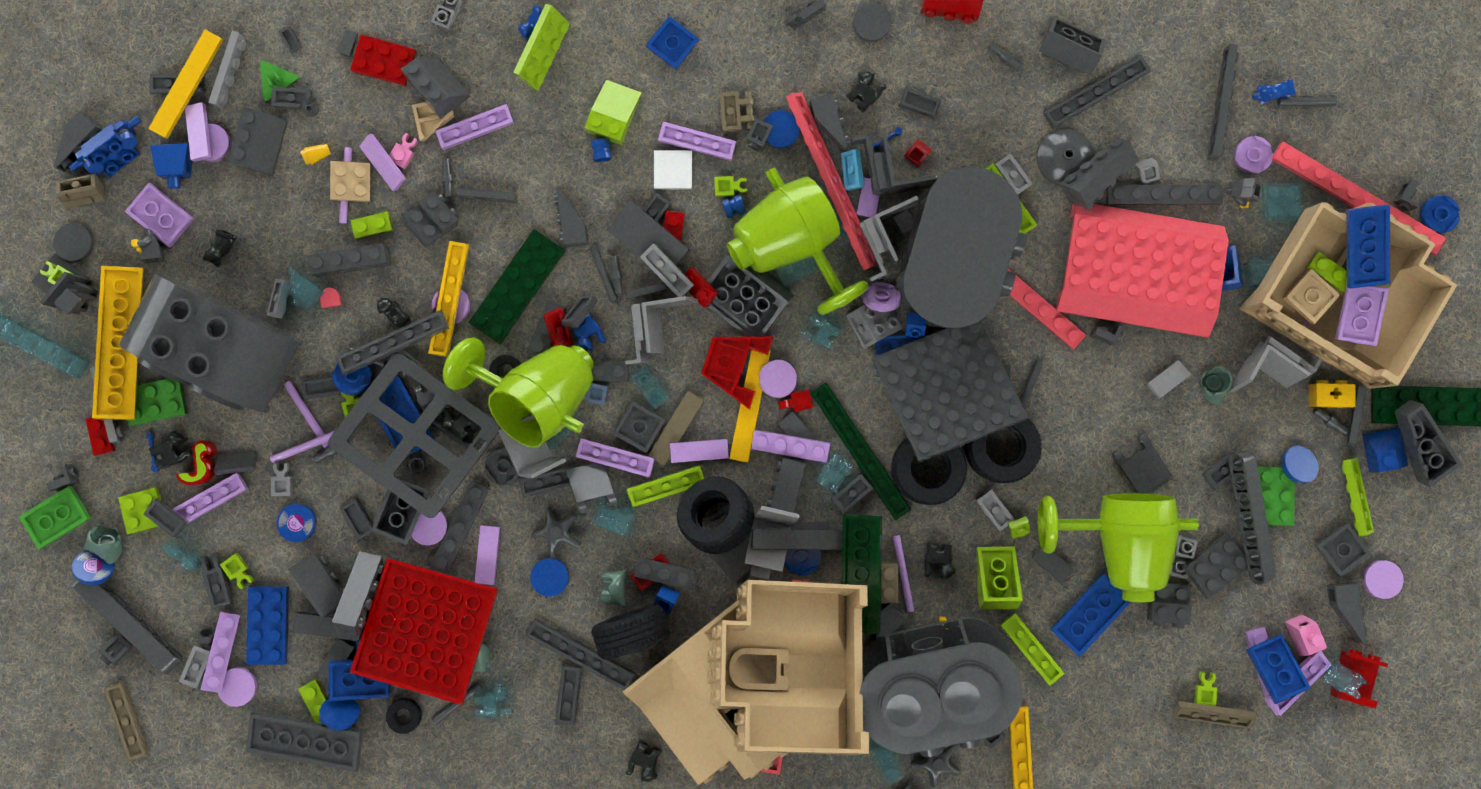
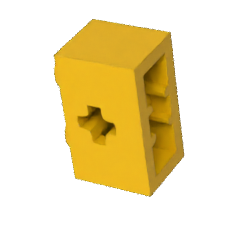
M1316 380V384H1309V407L1353 408L1355 407V384H1348L1347 380H1336L1335 384H1329V380Z

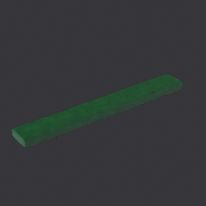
M824 383L810 392L894 520L896 521L911 511L828 384Z

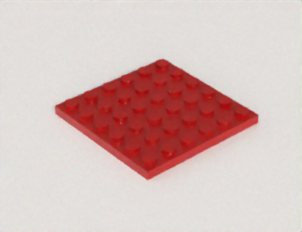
M387 558L350 673L463 705L499 589Z

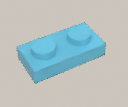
M860 149L841 153L846 191L863 188L864 179Z

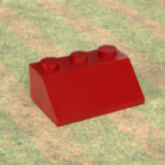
M923 0L921 13H924L927 17L942 16L945 20L959 19L964 23L971 24L977 22L983 0Z

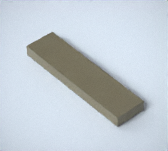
M690 391L686 392L649 453V457L654 458L665 466L670 458L669 443H678L704 402L703 399Z
M125 681L104 688L128 762L148 755L149 751Z
M1178 701L1173 710V718L1247 729L1251 728L1257 718L1256 712L1183 701Z

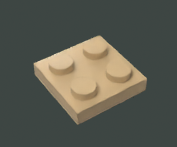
M330 161V200L370 202V163Z
M1309 269L1283 299L1308 322L1315 324L1340 294L1316 272Z

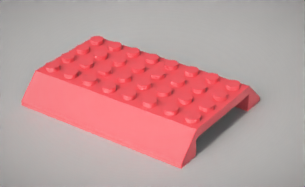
M1072 204L1070 220H1073L1063 287L1058 294L1057 312L1206 338L1210 336L1219 313L1229 242L1225 226L1093 204L1090 210H1086L1076 204Z

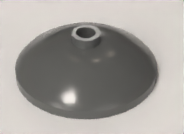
M1060 129L1047 135L1040 143L1037 151V164L1040 172L1047 180L1060 185L1059 183L1065 180L1066 176L1080 169L1083 163L1091 160L1094 157V152L1090 142L1084 135L1074 130ZM1066 152H1070L1071 157H1067Z

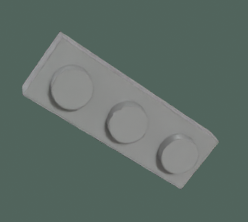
M655 243L640 256L678 297L684 296L694 286Z

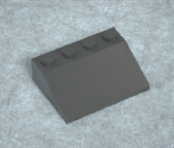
M730 253L726 255L708 281L719 293L708 307L747 337L764 336L794 297L791 292L765 272H756L750 266L740 270Z

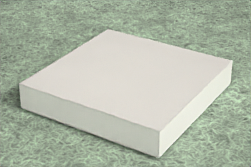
M654 150V189H692V150Z

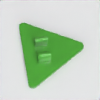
M263 60L260 61L263 100L266 102L272 99V87L287 88L299 79L297 75Z

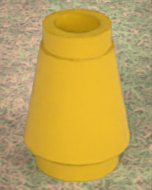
M327 143L304 147V150L300 151L306 165H314L328 155H331Z

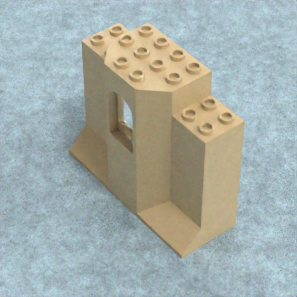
M1321 202L1303 211L1259 287L1239 309L1369 389L1398 386L1457 284L1452 282L1450 277L1434 271L1435 269L1432 266L1424 264L1435 243L1431 242L1426 235L1413 231L1411 226L1400 223L1390 214V284L1376 285L1377 287L1389 288L1377 346L1335 340L1344 295L1338 292L1340 296L1315 324L1307 322L1304 327L1305 318L1288 304L1283 297L1306 273L1305 267L1316 252L1322 253L1341 267L1347 258L1346 214L1339 213L1334 210L1332 205ZM1366 203V204H1363V205L1358 206V207H1355V208L1369 207V206H1377V205L1372 204V203Z
M764 580L745 581L740 585V588H737L736 597L740 601V606L736 611L737 621L722 620L715 625V628L712 629L713 641L711 651L708 652V663H711V672L708 671L707 683L710 684V703L713 704V709H738V713H735L734 724L737 726V734L734 735V747H737V752L836 754L850 756L869 754V732H863V695L859 694L863 682L862 608L868 606L867 585ZM744 654L776 656V684L741 682L735 673L737 659Z
M739 600L623 691L643 711L698 785L702 782L704 784L708 783L714 778L713 775L718 769L720 772L730 765L729 762L734 765L744 780L749 777L752 779L763 768L765 770L769 769L775 763L774 760L778 756L782 758L788 754L737 752V747H734V735L737 734V729L725 714L730 709H713V704L710 703L711 690L710 684L707 683L708 671L711 672V663H708V652L711 651L712 629L722 620L737 621L736 611L740 606ZM741 655L735 664L737 678L743 683L776 684V656Z

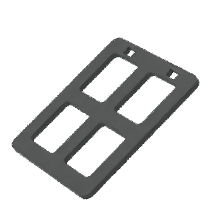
M397 353L392 356L335 430L328 443L330 448L428 518H434L497 436L500 426L490 416L452 389L447 388L444 383L401 353ZM400 372H405L435 395L415 423H410L380 401L381 396ZM447 405H451L481 427L480 433L461 457H457L427 435V430ZM369 413L378 417L403 436L402 441L381 466L348 443L351 435ZM482 438L486 442L478 451L474 446ZM415 447L421 448L450 470L448 476L428 500L395 477L396 471ZM445 487L449 491L441 500L437 495Z

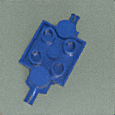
M136 115L128 122L120 120L115 125L111 123L81 146L82 149L75 154L77 160L69 165V168L76 172L84 166L91 174L95 173L97 175L103 172L108 177L113 176L140 155L139 151L135 148L137 139L133 128L141 123L142 120Z

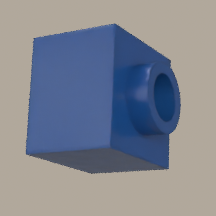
M907 312L905 336L924 338L926 320L917 313Z
M662 585L653 605L661 606L664 613L670 615L680 593Z

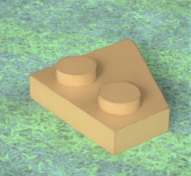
M426 102L412 105L421 142L427 140L436 130H439L455 117L452 110L439 119Z

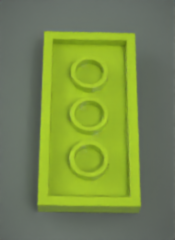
M545 4L513 72L528 86L539 91L541 84L544 82L548 69L552 65V61L570 25V22L549 4Z

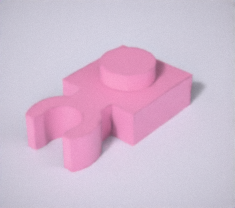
M407 133L402 137V145L396 143L389 154L393 162L404 170L414 155L410 151L411 148L418 144L416 138L411 143H408L407 140L410 135Z

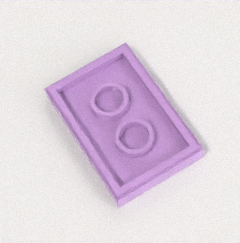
M150 182L124 211L145 229H150L152 234L169 248L174 245L195 219Z
M1346 283L1335 340L1377 346L1389 288L1368 286L1350 289L1347 288Z

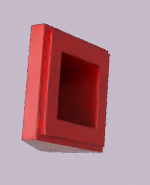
M917 139L904 157L919 168L932 150Z

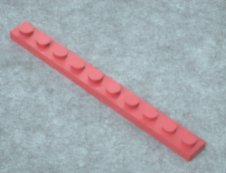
M802 92L791 93L786 97L789 108L796 118L797 126L804 136V141L808 145L812 159L819 170V175L825 183L827 193L833 201L835 211L841 219L843 229L850 239L851 247L858 257V262L863 271L878 266L863 234L858 216Z
M1285 142L1279 144L1271 158L1274 162L1352 208L1366 203L1389 205ZM1390 205V214L1397 221L1411 226L1413 231L1426 235L1431 242L1435 243L1430 254L1437 255L1446 238Z
M1017 275L1015 276L1014 285L1009 296L1074 350L1085 338L1086 334L1064 315L1057 312L1051 304Z

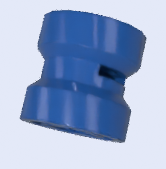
M604 138L591 141V147L594 149V162H604L612 159V154L609 151V139Z
M740 194L734 196L731 200H722L728 219L734 217L735 214L746 213Z

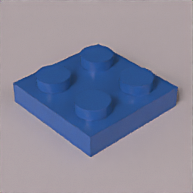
M669 16L647 43L646 48L677 70L697 45L699 38Z

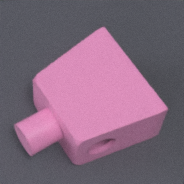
M1302 614L1284 621L1299 656H1309L1327 648L1318 624Z

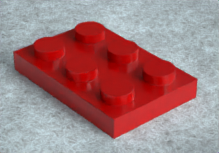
M360 34L350 70L354 73L406 87L408 81L401 68L415 59L417 51L410 47Z

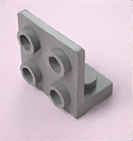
M863 305L846 315L864 349L902 329L893 310L879 312Z

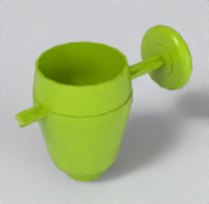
M775 167L765 172L774 190L734 225V239L726 244L738 268L744 270L750 266L754 271L763 273L812 256L834 295L818 305L817 312L821 315H826L838 308L844 307L866 292L869 288L866 281H859L843 288L822 251L839 238L840 226L829 200L816 182L810 177L804 176L784 184Z
M475 337L462 340L448 355L443 368V380L446 387L454 391L462 390L472 384L476 378L495 387L488 400L491 414L507 435L518 443L527 447H539L561 432L565 427L575 433L582 431L581 428L584 424L574 419L573 415L592 386L593 374L591 369L594 366L591 356L583 348L576 345L571 347L564 345L553 346L518 365L503 378L483 368L486 349L483 342ZM532 414L535 417L532 420L520 421Z
M1145 493L1104 495L1102 497L1099 519H1058L1056 503L1051 496L1041 498L1038 508L1039 543L1042 551L1046 554L1055 551L1058 531L1100 530L1110 583L1115 588L1122 589V599L1130 602L1155 601V591L1165 588L1168 584L1178 541V532L1180 530H1198L1199 527L1198 519H1179L1176 499L1168 495Z

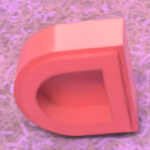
M325 288L320 294L321 308L342 306L340 293L336 289Z

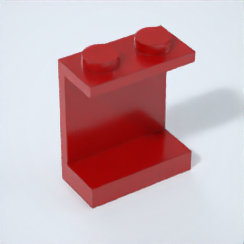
M1350 649L1349 652L1342 650L1330 695L1376 709L1378 701L1371 699L1379 665L1387 667L1388 664L1381 662V657L1369 654L1367 658L1362 656V652Z

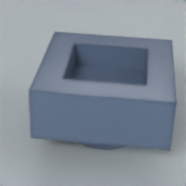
M592 383L590 390L586 394L585 402L605 406L608 386Z

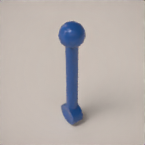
M900 127L896 128L895 132L887 136V140L896 135H901L902 129ZM881 140L873 145L874 150L879 146Z
M149 432L146 434V438L149 439L150 447H153L154 434ZM151 455L153 463L151 470L157 472L160 468H157L154 462L156 456Z

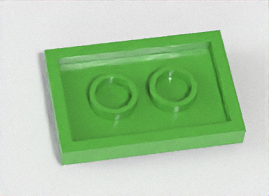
M169 378L138 385L136 420H128V425L136 426L187 415L182 383Z
M1257 467L1267 524L1294 526L1295 482L1290 480L1280 467Z
M73 486L66 487L19 516L38 550L47 547L92 519Z

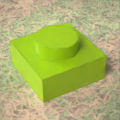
M1026 516L1008 523L1012 539L1023 537L1030 533V524Z

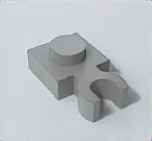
M274 463L273 470L276 473V477H271V496H293V476L287 477L290 464L284 463V469L281 471L279 463Z

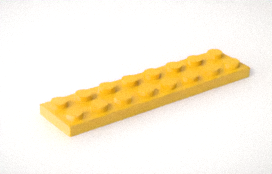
M101 266L92 419L136 420L138 357L121 348L119 342L143 296V268Z

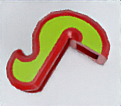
M199 440L192 446L195 472L176 474L177 479L185 485H202L210 482L215 477V462L210 458V455H216V446L211 441Z

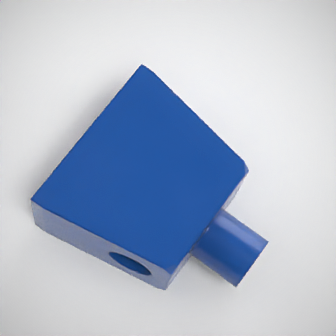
M189 144L150 145L156 175L168 180L169 189H180V178L191 177L193 161L190 159Z

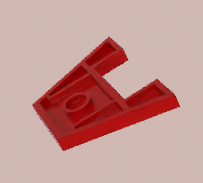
M713 337L701 374L750 410L756 391L738 386L749 351L753 350L768 355L774 337Z

